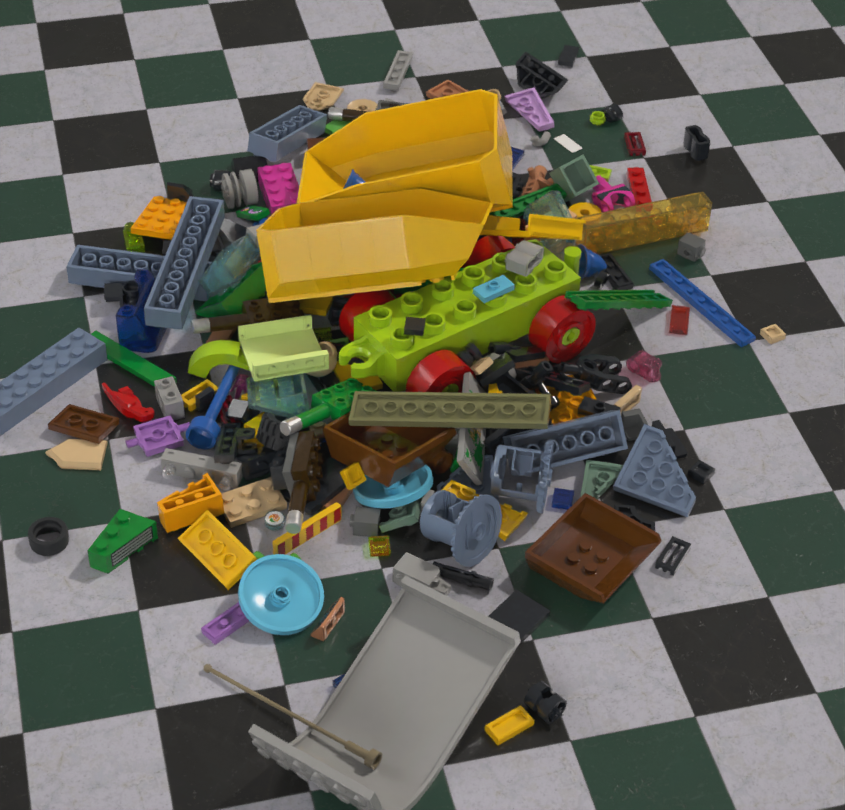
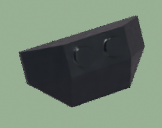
M527 52L516 62L518 86L524 90L535 88L541 99L559 92L568 82L567 78Z

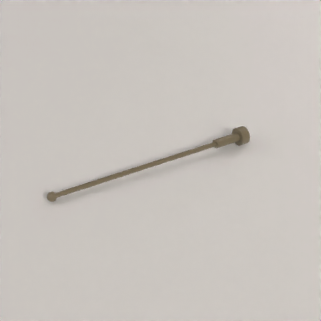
M210 664L204 665L203 669L206 673H213L344 745L346 750L365 759L364 764L374 770L380 764L382 753L373 748L368 751L349 740L346 742L216 671Z

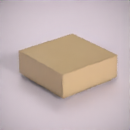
M776 324L760 330V335L770 344L786 338V333Z

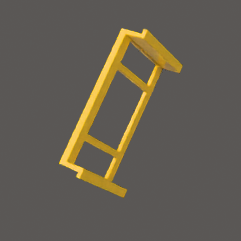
M529 214L528 231H520V218L488 215L480 235L582 240L583 224L586 223V220Z

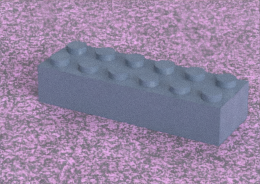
M298 105L250 132L247 151L255 156L265 157L272 162L278 161L306 144L307 138H316L325 133L327 114Z
M610 410L549 425L548 429H533L503 437L504 444L507 446L545 451L548 441H554L551 468L628 449L620 410ZM508 453L507 458L511 472L513 454ZM534 458L532 473L540 471V458Z

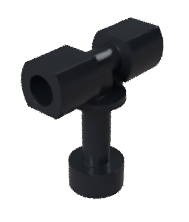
M541 361L533 369L534 373L525 376L520 383L529 390L538 388L541 394H550L545 386L547 381L545 377L553 370L551 364L548 361ZM551 395L550 407L553 410L561 402L557 396Z

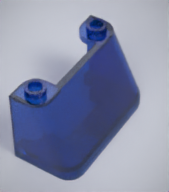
M137 269L134 279L138 283L139 299L136 306L126 304L118 309L115 315L118 340L120 345L130 351L153 353L158 349L167 328L147 326L145 324L144 307L156 278L150 271Z

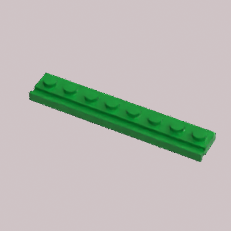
M655 290L566 291L564 296L566 299H571L570 301L575 303L578 309L584 311L601 308L605 310L610 308L630 310L631 308L642 309L643 307L662 309L663 307H671L673 302L670 298L660 293H655Z

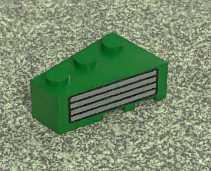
M119 509L87 550L90 567L107 574L126 562L131 554L136 551L140 552L145 544L151 540L155 541L158 539L156 521Z

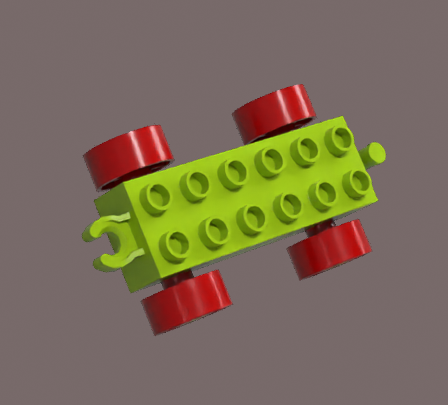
M488 235L476 242L469 259L461 267L464 269L457 273L455 280H451V276H448L438 283H432L413 292H406L399 298H396L388 289L355 293L347 301L340 314V329L351 343L340 350L339 364L345 366L354 357L362 359L365 363H353L351 365V376L353 378H365L378 375L394 392L406 390V392L462 393L464 373L471 372L475 379L476 377L473 370L456 354L459 351H463L470 342L483 355L488 352L490 342L509 343L529 334L531 344L544 350L546 357L551 362H566L578 355L587 346L596 326V319L592 312L588 309L587 311L578 309L577 305L570 301L571 299L564 298L566 291H580L581 277L578 273L582 252L576 246H568L564 248V259L562 261L537 239L527 240L544 247V255L540 264L534 267L532 272L525 277L506 270L505 257L514 250L515 246L504 236ZM501 275H504L515 284L513 291L486 303H483L473 294V288ZM406 317L426 318L423 336L404 334Z

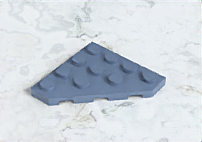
M644 424L613 485V490L688 517L696 502V497L688 485V480L682 468L679 467L677 458L671 446H669L663 430Z

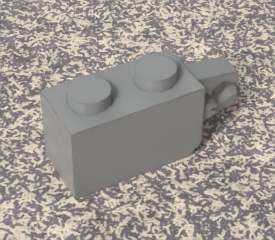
M408 552L393 567V582L398 586L402 587L401 580L406 575L446 596L451 591V584L440 578L439 567Z

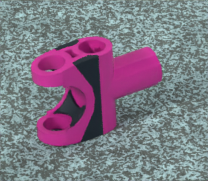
M600 175L595 176L599 184L593 187L596 192L592 193V202L601 209L603 214L607 216L614 213L613 205H621L628 209L635 207V198L626 185L611 186Z

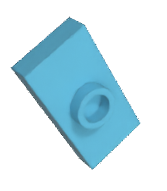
M501 275L473 288V294L483 303H486L513 291L515 284L504 275Z

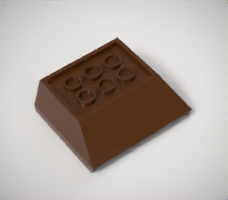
M350 412L323 427V434L332 458L347 466L359 462L364 475L387 487L431 462L457 434L453 427L350 426Z
M584 493L525 552V559L530 569L576 596L604 603L662 540L659 533Z

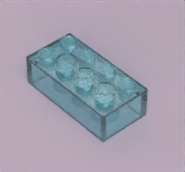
M246 234L219 252L198 280L211 298L215 295L220 296L224 294L228 287L234 288L241 282L240 279L252 267L251 264L258 259L257 255L260 252L258 246Z

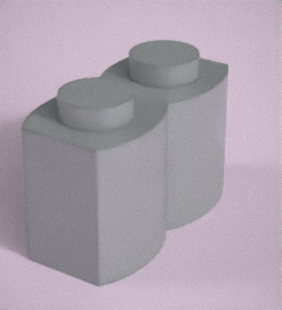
M526 240L516 244L514 250L505 257L506 270L525 277L528 276L534 267L538 266L542 261L544 247Z

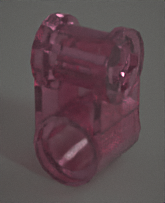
M639 350L626 361L627 368L632 373L643 377L647 381L657 382L661 379L660 368L662 367V361L646 351Z

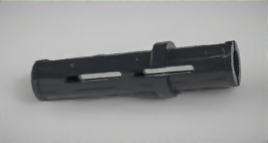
M436 561L433 562V565L439 567L441 577L465 583L471 588L475 586L488 591L492 590L494 578L477 574L473 570L469 572Z

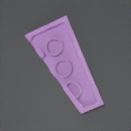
M535 88L505 96V101L539 132L554 128V121Z

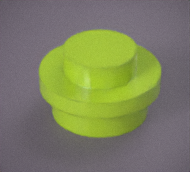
M594 111L590 116V122L594 125H601L606 121V117L601 111Z

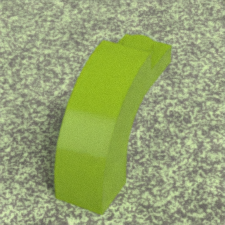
M216 340L203 344L192 354L188 367L189 374L205 379L209 371L218 365L227 364L250 370L240 348V342L231 340Z

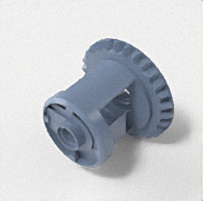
M554 441L546 443L545 451L507 445L497 446L495 460H492L490 470L492 495L537 501L536 511L543 514L547 490L551 486L553 469H551ZM508 453L513 454L511 473L532 477L534 458H540V471L535 494L522 492L523 483H517L516 491L503 489Z
M446 490L434 493L425 503L420 516V528L423 536L432 541H440L452 546L451 551L456 562L465 567L479 564L491 552L498 539L502 523L501 506L495 497L488 494H480L479 497L475 496L473 500L468 502L457 498L454 493Z

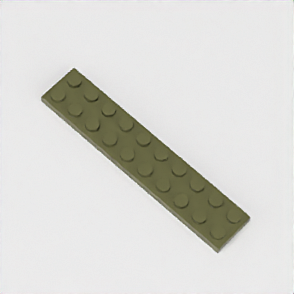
M355 391L349 416V425L548 429L551 394Z

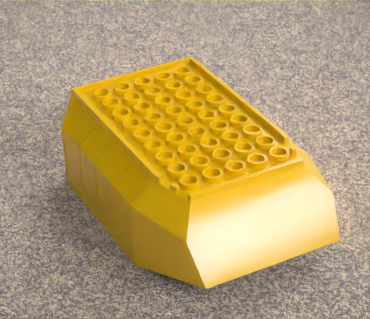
M479 89L364 113L305 151L297 203L425 188L493 203L490 212L513 208L512 149L498 95ZM352 169L366 181L365 183L344 188Z
M415 188L302 202L278 208L256 229L268 302L275 303L422 285L421 283L427 279L433 283H438L444 280L445 276H451V280H455L459 269L469 259L493 203L425 188Z

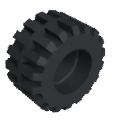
M280 412L264 413L256 435L257 440L272 450H287L290 435L282 434L280 423L293 416ZM310 427L304 428L297 432L310 431Z

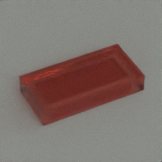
M672 305L669 333L687 335L690 307Z

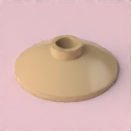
M358 99L350 102L347 109L371 112L376 110L377 103L368 99Z

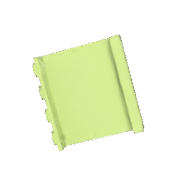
M312 315L238 326L240 346L254 382L329 369V353L327 350H322L312 329Z

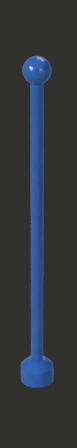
M267 290L265 291V296L262 299L268 298ZM229 365L205 416H197L192 419L186 431V439L192 446L202 450L214 447L220 432V427L215 421L240 370L239 367Z

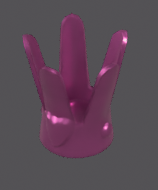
M239 374L236 377L235 384L230 392H233L236 388L235 399L239 400L242 390H244V393L250 391L249 384L251 380L249 376Z

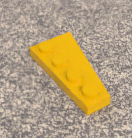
M451 480L442 489L454 493L457 498L468 502L473 500L475 496L479 497L476 490L454 480ZM504 503V505L500 504L502 523L498 537L506 541L526 519L528 513L511 509V505Z

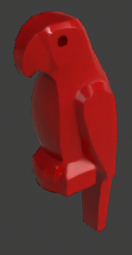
M102 383V389L109 400L125 417L136 419L142 423H146L154 418V409L152 407H142L140 400L128 386L120 388L116 392L112 391L106 383Z

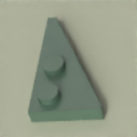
M586 460L580 497L587 493L598 500L616 481L623 465Z
M423 497L412 503L394 507L388 513L390 519L379 524L382 533L406 525L411 526L418 522Z

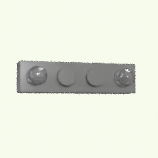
M169 448L165 449L160 459L162 476L165 479H171L175 475L201 480L203 479L202 475L208 473L213 482L219 484L221 490L227 491L230 487L238 488L243 477L242 463L231 462L229 464L215 463L214 457Z

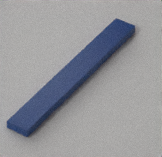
M661 259L650 264L649 270L740 347L755 341L756 336L666 260Z

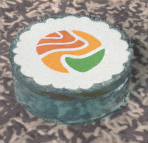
M270 511L265 515V526L269 530H280L284 527L285 516L282 512Z

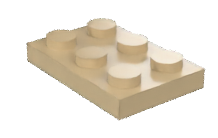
M271 477L221 493L225 512L223 515L231 528L264 517L269 512H279L287 509V502L281 492L273 489Z

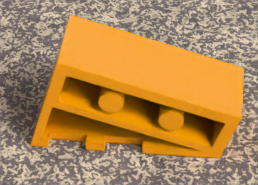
M208 473L202 475L203 479L195 484L194 482L187 484L188 488L183 491H175L157 502L160 522L167 533L192 525L206 510L215 517L225 513L222 494Z

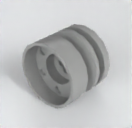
M252 169L239 171V179H237L234 172L230 173V177L227 173L222 174V194L229 209L234 208V202L236 207H240L241 199H243L246 206L258 204V189Z

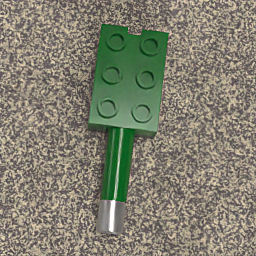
M349 378L312 394L311 409L280 423V431L288 436L321 421L329 424L351 411L355 391H378L370 386H363L357 379Z

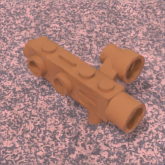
M538 165L535 168L530 167L527 169L529 179L526 186L522 189L523 193L521 196L555 184L552 178L544 179L547 173L544 166Z

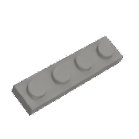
M397 51L383 83L384 89L399 90L413 58V52Z

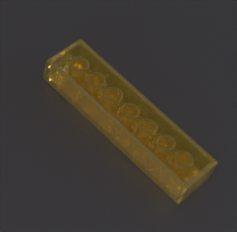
M698 192L578 217V219L586 220V223L583 224L582 240H575V246L577 247L579 244H582L592 252L600 254L680 237L688 232L694 234L708 231L712 202L704 192Z

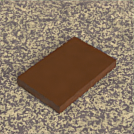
M69 404L48 423V429L99 444L119 425V418Z

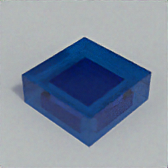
M555 488L552 508L568 510L573 505L574 490Z

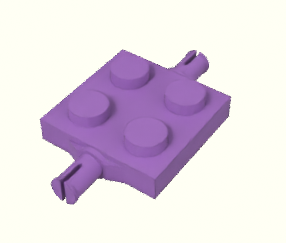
M170 415L135 425L133 428L136 438L126 440V446L129 449L139 445L146 457L162 453L166 448L175 449L184 446V441L181 433L187 431L190 422L177 425Z

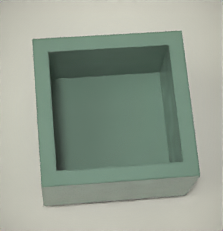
M584 154L549 173L554 183H557L567 193L566 198L563 199L564 202L599 184Z

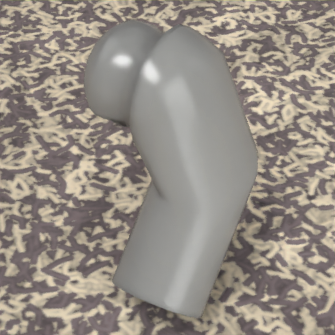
M546 131L541 138L537 135L535 137L532 136V145L535 147L546 145L551 134Z

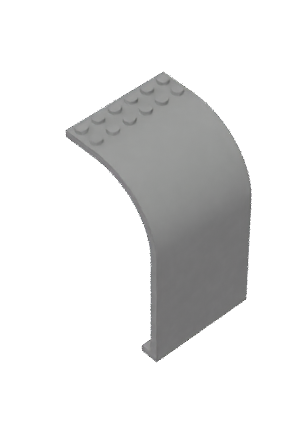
M405 575L401 580V591L324 708L312 722L346 742L349 740L368 751L374 748L381 752L382 760L378 767L374 770L364 764L365 759L346 750L344 745L311 727H308L290 743L283 741L255 724L252 725L248 733L253 739L252 743L258 747L257 752L267 759L275 760L281 767L287 770L291 769L302 779L312 781L323 791L335 794L341 801L356 806L358 810H410L420 800L442 770L521 642L519 632Z

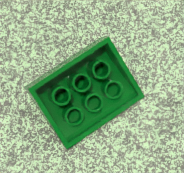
M262 262L240 269L200 306L195 313L206 318L241 314L243 301L263 298L266 285Z

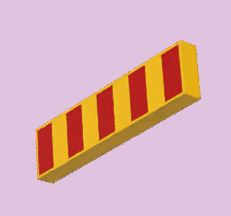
M336 502L304 521L299 533L292 534L286 532L273 540V555H285L341 521V505Z

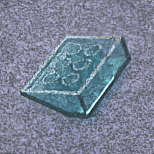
M304 373L255 382L253 377L246 378L248 406L251 409L287 418L310 409Z

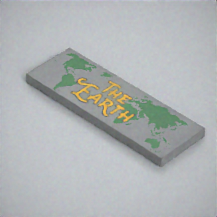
M471 372L464 373L462 393H486ZM459 428L457 463L474 484H483L485 453L483 441L486 438V428Z

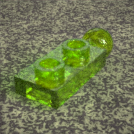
M127 222L123 230L126 251L145 252L142 235L131 234V227L134 222Z

